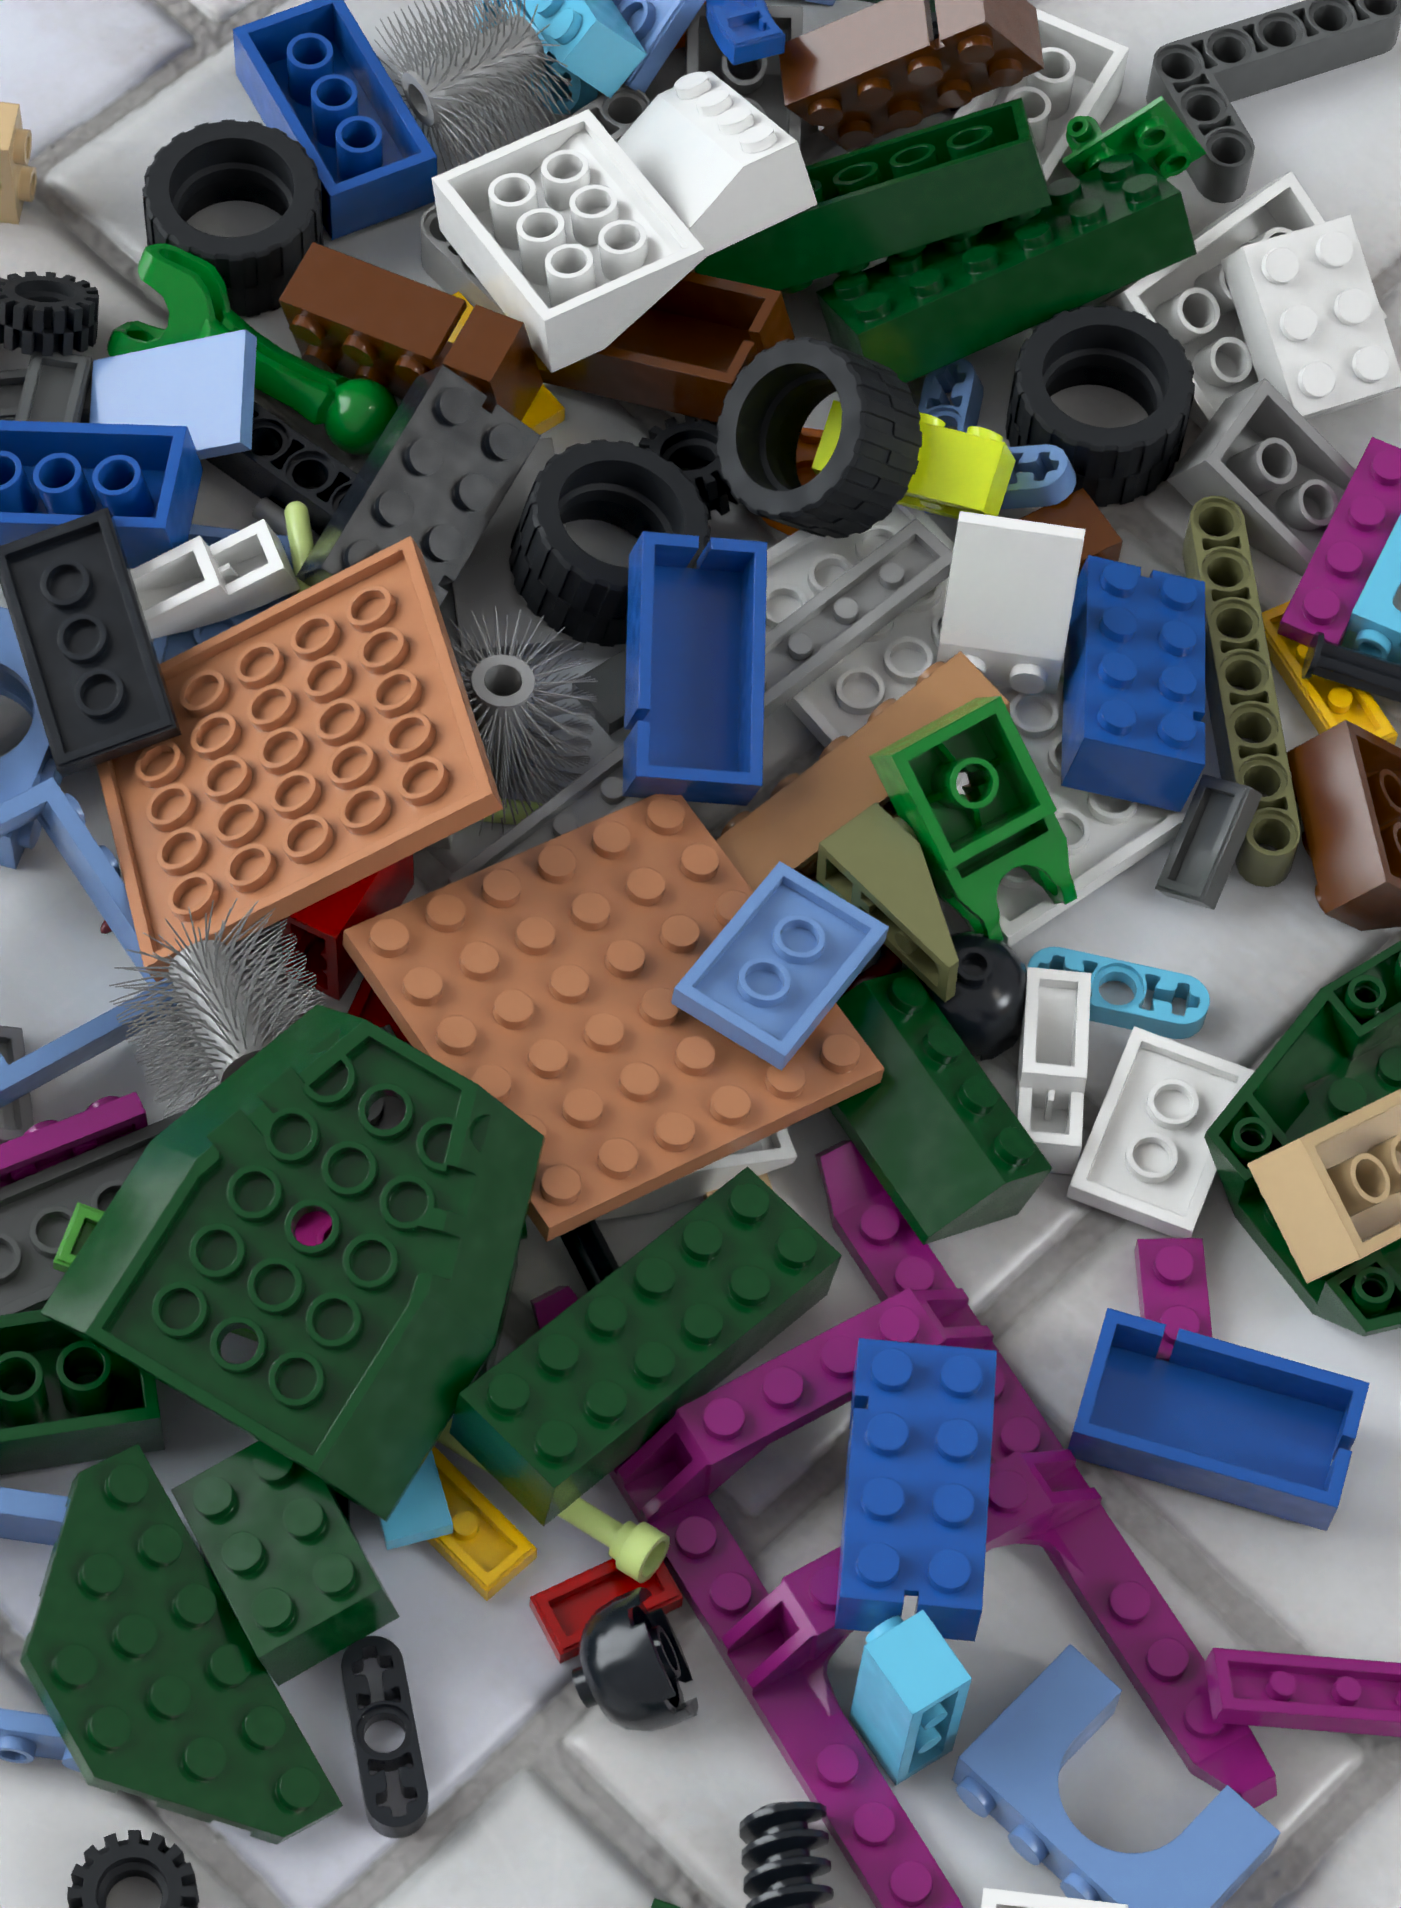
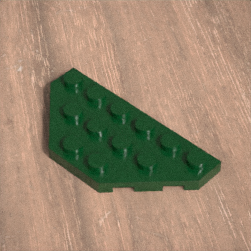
M139 1444L80 1471L72 1481L65 1505L67 1507L58 1539L52 1549L39 1594L40 1600L31 1631L28 1633L20 1663L87 1784L112 1793L121 1790L156 1801V1807L206 1823H211L215 1820L250 1831L251 1837L276 1845L335 1814L343 1806L267 1670L258 1659L241 1624Z

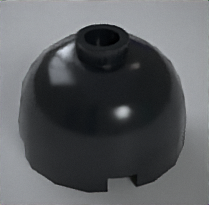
M966 931L950 934L959 959L955 996L944 1002L917 975L916 977L973 1057L981 1055L980 1061L994 1059L1013 1047L1021 1035L1027 983L1025 964L1007 944L1000 940L989 939L983 933Z
M639 1587L601 1606L587 1621L578 1645L582 1666L572 1670V1678L578 1695L587 1708L599 1705L610 1722L627 1730L651 1732L676 1725L697 1716L698 1701L696 1697L684 1702L679 1681L687 1683L693 1680L688 1663L662 1608H659L649 1613L643 1602L652 1594L647 1588Z

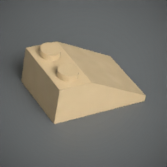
M1401 1089L1247 1164L1306 1283L1362 1259L1401 1238Z

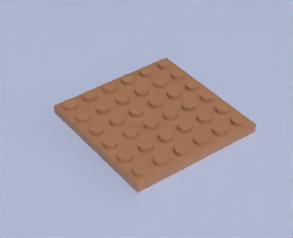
M411 536L161 663L162 674L182 735L97 765L140 951L150 955H155L153 954L154 952L168 959H171L168 955L174 958L177 954L143 934V932L169 946L158 936L160 935L180 952L182 949L175 939L183 949L185 946L164 918L167 919L184 943L189 946L190 942L183 929L182 922L192 944H194L195 939L188 907L190 908L197 942H200L198 927L202 941L205 940V913H207L208 929L213 900L208 940H215V933L217 936L221 929L222 920L225 921L229 909L232 908L236 898L238 899L227 919L221 942L258 900L259 902L254 906L239 936L273 910L270 913L272 915L267 919L269 921L263 927L264 929L504 809L422 551ZM267 915L263 920H261L257 925H255L251 930H249L236 942L250 935L269 915ZM265 922L254 933L258 932ZM241 924L236 928V930L231 934V936L227 939V941L224 944L228 945V943L230 942L234 934L237 932ZM141 954L144 967L170 966V964ZM146 969L150 971L169 972V969ZM158 977V978H153V979L157 982V981H160V980H162V979H164V978H163V977Z
M654 794L344 930L343 947L411 1046L481 1086L544 1135V1145L527 1215L546 1242L881 1083L885 1069L837 1003H835L782 1071L671 1003L675 986L753 894V890L682 795Z

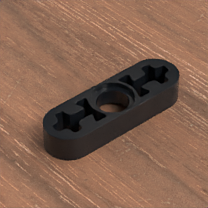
M366 1636L349 1645L341 1661L342 1684L368 1822L375 1831L389 1838H404L414 1834L423 1826L429 1810L428 1789L402 1654L393 1642L380 1636ZM368 1658H377L380 1668L391 1667V1669L382 1672L384 1701L371 1703V1693L366 1675H354L363 1671L364 1660ZM398 1698L400 1702H394L392 1700ZM362 1705L366 1707H364L363 1709H358L357 1706ZM380 1720H390L400 1725L405 1733V1739L401 1746L388 1753H380L371 1749L365 1742L364 1736L367 1729L373 1723ZM410 1763L412 1765V1768H407L403 1766ZM397 1769L403 1797L416 1799L407 1803L406 1815L401 1817H393L389 1806L378 1807L379 1804L387 1802L388 1798L385 1772ZM369 1771H377V1773L370 1775Z

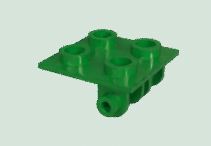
M1161 95L1104 133L1097 121L1090 116H1076L1072 118L1067 125L1066 140L1072 153L1061 160L1074 177L1098 168L1099 164L1110 156L1134 152L1167 179L1185 171L1192 162L1205 155L1206 151Z

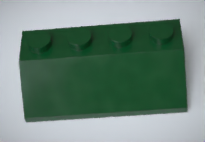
M911 969L863 981L840 997L836 1002L885 1069L881 1083L828 1108L921 1243L925 1245L1018 1215L1053 1168Z

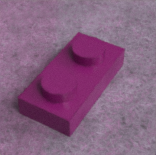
M1203 1238L1137 1239L1134 1254L1140 1317L1166 1324L1156 1358L1169 1362L1179 1328L1212 1337Z

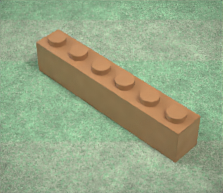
M961 651L946 663L943 661L936 662L919 676L915 687L898 700L891 698L881 703L871 713L867 724L850 737L840 736L828 744L820 754L819 761L800 775L798 773L790 774L781 780L771 792L770 798L752 812L743 811L734 816L723 828L721 836L715 841L753 892L779 861L815 882L817 881L818 847L822 840L876 802L893 818L899 817L869 758L870 755L975 698L1001 696L1009 714L1010 702Z

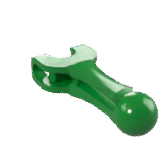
M160 243L145 247L139 261L138 274L143 282L164 298L169 310L168 327L162 329L140 321L126 322L112 330L107 343V351L110 356L246 329L257 337L255 388L293 408L312 424H323L329 439L342 451L358 456L370 455L398 409L394 396L385 386L370 379L357 378L349 380L347 377L320 369L283 350L255 331L231 310L225 282L214 265L170 244Z

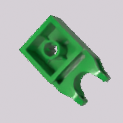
M1001 696L975 698L869 756L899 818L903 819L912 828L920 843L939 898L965 920L972 932L983 933L989 939L1003 940L999 923L1000 911L996 900L997 889L1002 878L1013 868L1019 867L1025 870L1032 880L1045 890L1054 904L1064 903L1066 905L1077 899L1069 868L1067 838L1054 814L1057 809ZM964 772L969 780V784L962 786L965 795L959 794L956 787L958 774Z

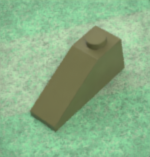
M876 802L819 843L816 879L827 890L889 926L884 944L944 1002H947L955 996L959 959L920 843L912 828L899 817L893 818Z

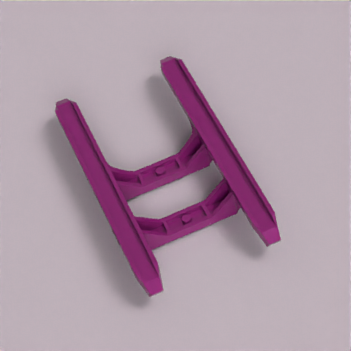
M843 1140L815 1154L826 1193L832 1228L881 1302L678 1408L675 1416L641 1448L612 1470L609 1475L638 1522H647L670 1537L669 1548L663 1560L667 1569L809 1800L826 1806L827 1814L822 1821L875 1907L963 1908L955 1891L843 1714L827 1674L829 1660L849 1634L854 1631L834 1629L840 1547L784 1576L781 1584L768 1594L708 1497L770 1443L851 1401L853 1372L859 1338L997 1351L986 1552L993 1548L1012 1544L1041 1546L1189 1772L1220 1792L1227 1785L1230 1786L1253 1808L1277 1796L1276 1774L1249 1726L1213 1723L1204 1658L1100 1504L1102 1498L1095 1487L1090 1488L1076 1468V1459L1071 1451L1062 1447L993 1343L994 1335L988 1326L981 1325L969 1307V1298L964 1290L955 1286L929 1245L921 1243L851 1140ZM557 1286L530 1300L538 1330L542 1329L579 1299L569 1286Z

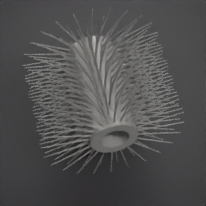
M422 0L431 23L430 26L414 1L423 27L417 21L409 6L408 8L413 17L416 30L406 18L402 9L401 11L410 35L397 16L402 36L398 33L388 16L387 18L398 43L383 24L397 53L389 46L378 28L375 27L402 68L392 60L376 40L375 42L391 60L390 62L402 73V77L383 60L381 61L402 80L395 79L392 82L403 88L405 95H401V97H406L404 101L408 102L410 105L408 109H412L416 115L415 120L417 121L418 118L422 122L423 134L424 125L428 127L427 138L429 134L431 146L434 150L430 127L432 128L446 171L447 168L440 149L439 138L454 168L449 148L460 166L461 163L456 149L466 163L468 161L464 148L471 155L472 159H475L470 143L480 157L482 156L476 138L487 153L489 152L484 137L491 144L492 148L496 150L490 132L502 147L496 127L508 144L509 141L503 125L509 130L516 141L510 121L523 138L515 115L529 135L531 134L527 129L523 114L529 119L537 132L529 109L541 124L542 129H544L535 104L550 126L551 123L546 116L543 103L548 107L556 123H558L547 96L564 119L563 113L560 111L548 86L556 93L570 113L562 101L563 99L545 75L547 73L572 101L557 83L556 78L544 67V65H547L571 85L545 62V60L556 61L568 67L544 54L542 46L560 45L541 44L545 40L540 41L537 35L550 24L538 33L533 29L532 22L534 21L538 4L529 24L525 19V0L523 17L520 16L522 1H520V7H518L517 0L515 1L518 15L515 14L511 0H509V6L506 0H504V4L503 0H499L503 11L499 7L497 0H493L494 5L491 0H483L488 8V12H486L481 0H471L472 6L468 0H463L464 7L459 0H455L457 10L450 0H447L451 15L441 0H439L443 16L439 13L432 0H430L437 20ZM474 3H475L476 7L478 8L480 14L476 11L475 6H474ZM490 7H491V8L493 9V11L495 12L496 17H495L494 14L492 13ZM461 9L463 10L464 14L466 15V17H467V19H468V23L465 21V18H464V16H463V14H462V12H461ZM453 12H454V14L456 15V17H457L459 23L455 20V17H454V15H453ZM440 18L442 19L443 23L445 24V26H446V28H447V32L444 30V27H443V25H442V23H441V21H440ZM432 21H433L434 25L436 26V28H437L439 34L435 31L434 26H433V24H432ZM419 27L425 35L427 43L424 41L423 36L419 30ZM411 30H412V32H413L415 38L417 39L418 43L414 40L413 35H412V33H411ZM406 34H407V35L409 36V38L411 39L412 46H411V44H410V42H409V40H408ZM397 35L399 36L400 40L402 41L403 45L405 46V48H406V50H407V53L404 52V50H403V48H402V46H401V43H400V41H399ZM397 47L402 51L406 62H405L404 59L402 58V56H401L399 50L397 49ZM539 77H540L541 80L543 81V83H544L546 89L548 90V92L543 88ZM538 86L542 89L547 102L539 91ZM533 93H534V95H535V97H536V99H537L539 105H538L537 102L535 101V99H534V97H533ZM519 98L522 100V102H523V104H524V106H525V108H526V111L524 110L523 106L521 105V103H520V101H519ZM499 109L502 110L504 117L508 123V126L505 120L503 119L502 115L500 114ZM494 116H495V118H496V120H497V122H498L500 128L498 127V125H497L496 122L494 121ZM479 120L483 123L488 136L480 125ZM452 126H453L454 130L456 131V133L458 134V137L454 134V132H453V130H452ZM474 127H475V129H476V131H477V133H478L480 139L478 138V136H477L476 133L474 132ZM438 128H439V130H440V132H441V134H442V136H443V140H442L441 135H440V133H439V131H438ZM459 131L463 134L469 149L467 148L465 142L460 136ZM469 131L472 133V135H473V137H474V140H475V143H474V141H473V139H472V137H471ZM445 133L447 134V136L449 137V139H450V141H451V143H452V146H453V148H454L455 154H454V152H453V150H452V148H451L449 142H448L447 139H446ZM454 138H455V140H456V142H457V144H458V146H459L461 152L459 151V149L457 148L456 144L454 143Z
M495 607L497 634L494 622L496 652L493 638V653L484 616L483 620L490 650L483 631H481L476 617L471 610L483 638L487 658L483 654L482 647L479 645L472 626L470 627L480 652L462 623L460 622L470 641L449 618L471 646L477 663L471 657L460 637L458 638L469 656L465 654L451 635H448L458 646L457 648L451 643L452 648L457 651L465 667L462 666L456 659L459 670L466 675L462 676L461 674L500 798L502 795L503 808L504 798L505 808H507V793L516 826L509 797L510 793L518 815L512 785H514L518 800L521 801L528 816L519 791L531 811H534L530 806L531 800L527 796L521 779L525 782L540 807L532 789L544 803L546 802L538 793L547 801L551 798L542 792L534 777L542 783L550 794L551 792L541 780L556 793L558 792L550 785L559 791L565 787L544 778L539 768L544 769L554 781L546 771L549 770L562 783L563 781L554 772L568 782L570 781L564 776L574 781L573 778L577 779V777L582 775L556 769L548 765L544 759H549L556 766L551 760L554 758L563 766L556 759L558 758L571 768L573 767L565 761L573 765L577 763L584 766L580 763L588 765L585 762L590 761L582 759H591L580 758L589 756H563L546 747L553 746L557 751L554 745H558L565 753L566 751L559 744L566 747L572 753L574 752L567 746L578 752L580 751L574 747L585 752L586 750L581 748L589 750L586 747H592L588 746L592 744L584 743L591 741H582L589 740L588 738L576 740L584 737L577 733L591 735L588 732H593L589 731L594 730L589 728L593 726H585L590 724L578 725L586 723V721L573 724L580 721L579 719L564 725L573 720V718L562 724L551 718L570 713L589 721L585 718L593 720L590 717H595L591 716L595 715L591 713L594 711H587L592 709L580 710L588 708V706L575 709L582 706V704L565 710L575 705V703L564 709L561 707L567 703L560 707L556 706L558 703L555 705L551 703L569 698L597 702L594 701L597 698H589L596 696H588L594 694L582 695L589 693V691L576 694L584 690L570 695L567 694L574 690L564 695L562 693L568 688L559 694L555 693L559 688L554 692H548V690L569 683L598 681H588L595 680V678L586 679L591 676L578 679L585 676V674L568 680L578 675V673L560 681L570 674L568 673L558 681L552 682L560 675L559 673L550 682H545L553 673L593 662L581 663L587 660L585 659L570 665L580 659L578 658L562 666L571 659L569 658L552 671H549L562 659L560 658L546 672L541 673L552 659L581 643L563 651L572 644L570 643L551 656L562 645L560 644L540 662L551 648L550 646L536 664L530 668L537 654L563 629L541 647L553 632L552 630L529 657L543 633L542 631L531 650H528L524 661L521 660L544 615L532 635H529L526 645L519 654L532 622L531 619L515 656L521 609L519 610L509 655H506L508 615L504 654H501L497 607ZM460 654L471 663L473 670L467 667ZM548 662L538 674L534 675L536 669ZM563 729L573 736L574 739L564 741L549 733ZM567 730L571 731L572 733H574V734H576V735H578V736H580V737L576 738L574 735H572V734H571L570 732H568ZM532 767L537 768L540 774L537 773ZM526 773L531 775L538 788L528 780ZM503 809L504 823H506V822H505V809ZM492 814V826H491V830H493V818H494V814ZM501 818L502 832L504 835L503 818ZM482 819V821H481L479 836H480V832H481V828H482V824H483V820H484V819Z
M236 898L232 908L229 909L225 921L222 920L221 929L217 936L215 933V940H208L214 900L212 902L208 929L207 913H205L204 941H202L198 927L200 942H197L189 907L195 939L194 944H192L182 922L181 924L190 942L189 946L184 943L171 924L164 918L185 946L184 949L176 939L175 941L182 949L180 952L160 935L158 936L169 946L144 932L143 934L176 953L177 955L174 958L170 955L168 956L171 959L164 958L154 952L153 954L155 955H150L140 950L139 952L126 950L151 956L170 964L169 967H114L115 969L140 971L156 976L109 986L158 977L167 979L157 982L115 986L138 991L109 1002L117 1001L141 991L151 992L113 1003V1005L151 995L144 1000L118 1005L123 1006L137 1003L136 1005L125 1006V1008H130L116 1017L132 1008L137 1010L117 1020L141 1009L147 1010L119 1021V1023L142 1015L140 1018L123 1023L122 1025L134 1022L131 1025H127L129 1028L133 1025L135 1026L126 1032L139 1027L127 1034L126 1037L141 1028L146 1029L126 1040L147 1031L146 1035L128 1041V1043L143 1038L139 1042L132 1043V1045L141 1043L137 1047L143 1046L136 1052L142 1048H147L135 1055V1057L150 1048L155 1049L135 1059L138 1060L156 1051V1055L137 1062L152 1058L151 1061L141 1064L151 1063L146 1067H152L146 1070L145 1073L152 1068H157L144 1077L160 1068L163 1070L145 1080L165 1072L166 1075L147 1082L150 1083L161 1079L160 1082L150 1084L151 1086L159 1084L156 1088H160L155 1093L167 1085H172L153 1097L177 1084L180 1085L177 1089L154 1101L173 1092L174 1096L159 1101L156 1104L166 1100L171 1101L174 1097H177L166 1106L167 1108L183 1094L193 1091L165 1111L167 1112L196 1093L191 1101L166 1114L163 1118L190 1103L191 1105L186 1109L187 1111L198 1098H204L290 1026L288 1025L294 1024L291 1022L300 1019H294L295 1017L307 1013V1010L312 1009L315 1005L327 999L325 998L309 1008H303L307 1007L305 1005L326 996L325 994L308 1002L307 999L323 993L311 996L314 992L319 991L311 992L316 987L309 989L317 982L308 988L304 987L317 978L297 988L296 985L316 976L315 974L298 982L297 979L313 974L312 972L301 976L303 973L309 972V970L301 972L304 968L298 970L307 962L298 968H293L307 958L288 969H283L287 968L284 966L306 956L304 955L287 963L288 959L304 954L300 953L290 957L292 954L299 952L290 953L296 947L288 950L297 942L284 951L277 952L297 940V938L271 952L273 947L296 937L295 935L277 943L280 939L294 934L279 938L283 934L281 933L275 940H272L286 927L264 944L256 946L286 925L287 922L256 942L259 936L288 919L262 932L263 927L269 921L267 919L272 915L270 913L273 910H271L239 936L247 918L259 900L222 942L221 938L227 919L238 898ZM269 915L250 935L235 947L237 940ZM265 922V924L259 929V931L251 939L246 941ZM241 924V926L234 934L228 945L224 944L227 941V939L231 936V934L236 930V928ZM246 944L239 953L232 955L238 948ZM269 944L264 950H262V951L256 953V952L259 951L263 946ZM258 948L252 954H250L251 950ZM278 954L273 958L267 959L270 955ZM280 958L275 963L265 966L272 960ZM254 959L251 963L245 965L247 960ZM140 969H169V972L140 970ZM287 974L286 976L277 979L279 975ZM291 977L286 982L281 983L279 985L277 984L283 979ZM171 982H173L172 984L168 985L167 987H155V986L161 985V984H163V983H171ZM154 984L149 987H127ZM257 988H262L260 992H254ZM299 993L294 997L288 998L290 994ZM157 994L165 995V996H160V997L152 998V997H154V996L157 995ZM167 997L174 998L171 1001L162 1002ZM301 997V998L298 999L296 1002L291 1003V1004H287V1003H289L290 1001H292L294 998ZM155 1000L149 1004H141L145 1001ZM173 1003H178L175 1007H171ZM267 1008H272L271 1011L264 1012ZM150 1011H155V1012L152 1013L151 1015L146 1016V1017H143V1016H145L148 1012H150ZM160 1015L153 1020L145 1021L150 1017ZM182 1023H188L185 1027H180ZM277 1028H282L281 1031L274 1032ZM164 1031L159 1036L151 1038L157 1032ZM166 1036L163 1040L153 1042L159 1037ZM192 1043H197L194 1047H189ZM169 1051H173V1052H172L171 1054H169L168 1056L163 1057V1058H160V1057H162L165 1053H167V1052H169ZM175 1056V1058L170 1061L162 1062L169 1057ZM207 1063L204 1067H199L200 1064ZM185 1070L178 1076L170 1078L175 1073ZM206 1070L204 1076L197 1077L202 1071ZM184 1077L182 1080L178 1082L171 1083L177 1078ZM202 1080L200 1086L192 1088ZM219 1081V1082H218L216 1085H214L211 1089H209L208 1091L204 1092V1091L208 1088V1086H209L210 1084ZM193 1084L186 1091L180 1093L186 1086Z

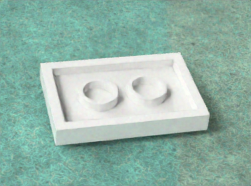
M1134 1026L1070 1182L1066 1197L1174 1238H1191L1217 1173L1204 1138L1205 1133L1254 1073V1070Z

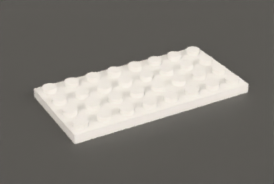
M895 504L892 512L884 520H879L873 524L871 529L861 534H850L847 538L836 539L830 536L824 538L798 530L767 550L766 633L915 519L919 520L952 552L954 543L924 511ZM949 577L785 703L825 748L840 736L850 737L867 724L869 716L881 703L891 698L898 700L915 687L919 676L929 666L936 663ZM1064 661L1056 694L1043 692L1025 694L1013 688L995 686L1010 702V716L1057 809L1054 814L1067 838L1070 874L1077 894V899L1066 905L1064 903L1054 904L1045 890L1034 882L1025 870L1017 867L1009 871L1002 878L998 886L996 899L1000 911L999 923L1003 935L1001 942L1009 947L1177 836L1192 801V798L1189 796L1180 813L1061 786ZM964 772L958 774L956 787L959 794L965 795L962 786L969 784V780Z

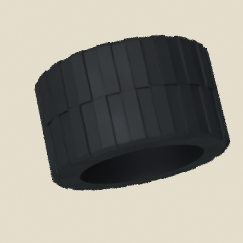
M230 119L210 124L207 122L197 125L194 129L187 132L179 133L171 139L172 141L169 144L161 147L154 155V161L148 166L144 176L145 187L142 188L147 246L160 243L170 244L214 265L225 282L230 308L238 316H258L260 313L269 310L275 311L281 308L279 298L312 242L324 246L321 180L318 179V169L314 160L309 158L306 154V149L298 141L290 139L287 133L250 120L248 122H241ZM226 201L258 203L282 216L270 227L241 237L210 235L195 229L187 223L200 210Z
M1108 305L1105 307L1081 306L1072 311H1062L1053 315V318L1049 321L1039 324L1033 330L1030 338L1025 339L1015 364L1005 426L1006 439L1009 440L1010 447L1047 444L1056 445L1063 449L1076 473L1077 483L1072 493L1084 488L1097 507L1133 502L1135 498L1142 495L1147 496L1155 491L1157 485L1168 479L1173 472L1175 462L1179 461L1195 391V383H1193L1194 370L1191 361L1187 359L1185 349L1181 343L1168 333L1169 330L1160 323L1147 319L1146 315ZM1073 386H1105L1130 396L1143 407L1148 417L1124 427H1096L1079 422L1068 416L1054 404L1050 397L1063 389Z
M800 337L797 340L788 338L779 341L775 346L762 350L748 366L743 367L736 376L737 380L731 390L729 389L723 401L724 407L721 416L718 417L716 429L718 431L716 455L720 461V473L724 483L728 484L731 489V495L737 502L746 505L748 511L758 516L824 538L826 536L836 539L847 538L850 534H861L871 529L872 525L879 520H884L892 512L895 504L902 500L907 492V486L912 475H915L919 463L917 460L919 448L922 447L919 409L912 399L913 393L908 385L898 378V374L889 367L879 364V362L813 337ZM837 391L842 410L841 431L837 446L822 471L811 481L801 486L796 467V450L800 433L815 407L823 399Z
M605 439L591 440V443H577L567 447L563 453L555 454L547 461L544 470L539 471L511 541L510 548L512 552L509 557L510 572L513 573L515 579L514 585L518 594L523 596L527 602V607L532 613L540 618L544 615L543 620L547 623V626L552 629L554 628L556 632L563 629L562 633L573 637V640L585 644L590 642L603 647L626 645L629 567L615 566L592 557L571 539L563 524L576 520L603 521L628 531L637 539H639L643 531L699 536V549L687 566V568L696 569V561L710 540L711 527L708 525L709 513L706 503L702 501L699 495L700 491L694 482L689 480L682 473L683 470L672 461L665 460L659 456V453L649 448L644 449L630 442L620 440L618 442H609Z

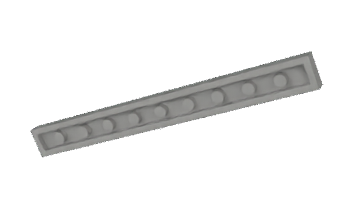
M913 520L766 633L764 719L949 577L953 552L919 520ZM624 743L448 877V884L645 799L622 796Z

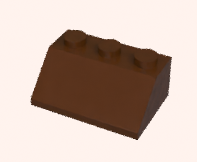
M1344 720L1287 752L1295 801L1299 805L1304 826L1302 842L1306 852L1312 859L1317 880L1315 896L1319 906L1326 915L1357 930L1367 931L1401 927V748L1348 720Z

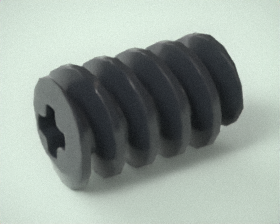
M809 1801L771 1803L747 1815L740 1822L739 1837L745 1844H748L741 1852V1864L749 1871L743 1880V1892L752 1899L746 1905V1908H815V1905L833 1899V1888L827 1885L813 1884L812 1878L822 1876L831 1871L830 1860L810 1856L811 1850L821 1848L829 1842V1834L827 1832L808 1829V1823L816 1822L826 1817L827 1809L825 1805Z

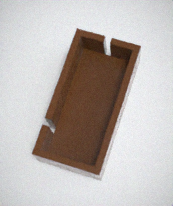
M929 0L880 1L785 42V52L779 54L785 107L810 125L818 126L821 133L845 150L867 146L877 137L899 128L916 126L922 119L948 108L964 106L979 95L999 87L1013 86L1019 83L1023 77L1043 70L1044 62L1036 8L1027 0H935L939 38L934 40Z
M312 242L279 298L280 305L289 324V329L294 336L303 360L320 369L332 373L335 372L350 379L364 378L374 380L385 386L393 396L404 399L417 376L444 365L487 396L482 408L486 409L498 404L522 421L543 384L523 322L476 304L454 343L449 342V337L467 308L465 300L315 242Z
M689 272L605 349L553 373L549 371L534 350L533 353L543 383L718 423V417L721 416L724 407L723 401L728 390H731L737 380L736 376L743 367L748 366L754 360V357L765 348L769 349L775 346L777 342L788 338L794 340L795 336L781 291Z

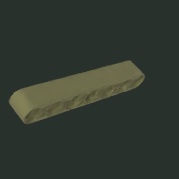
M1209 496L1196 502L1190 512L1182 555L1186 578L1205 582V689L1221 779L1250 786L1267 795L1266 797H1261L1235 859L1236 867L1239 874L1247 882L1255 886L1271 887L1280 884L1290 873L1299 845L1301 829L1244 515L1241 508L1234 501L1222 496ZM1216 584H1223V585H1225V586H1227V587H1221V586L1216 585ZM1225 635H1232L1237 637L1238 639L1229 638ZM1232 686H1240L1247 689V691L1238 690ZM1241 738H1249L1257 743H1248ZM1258 844H1268L1275 847L1277 850H1266L1260 847Z

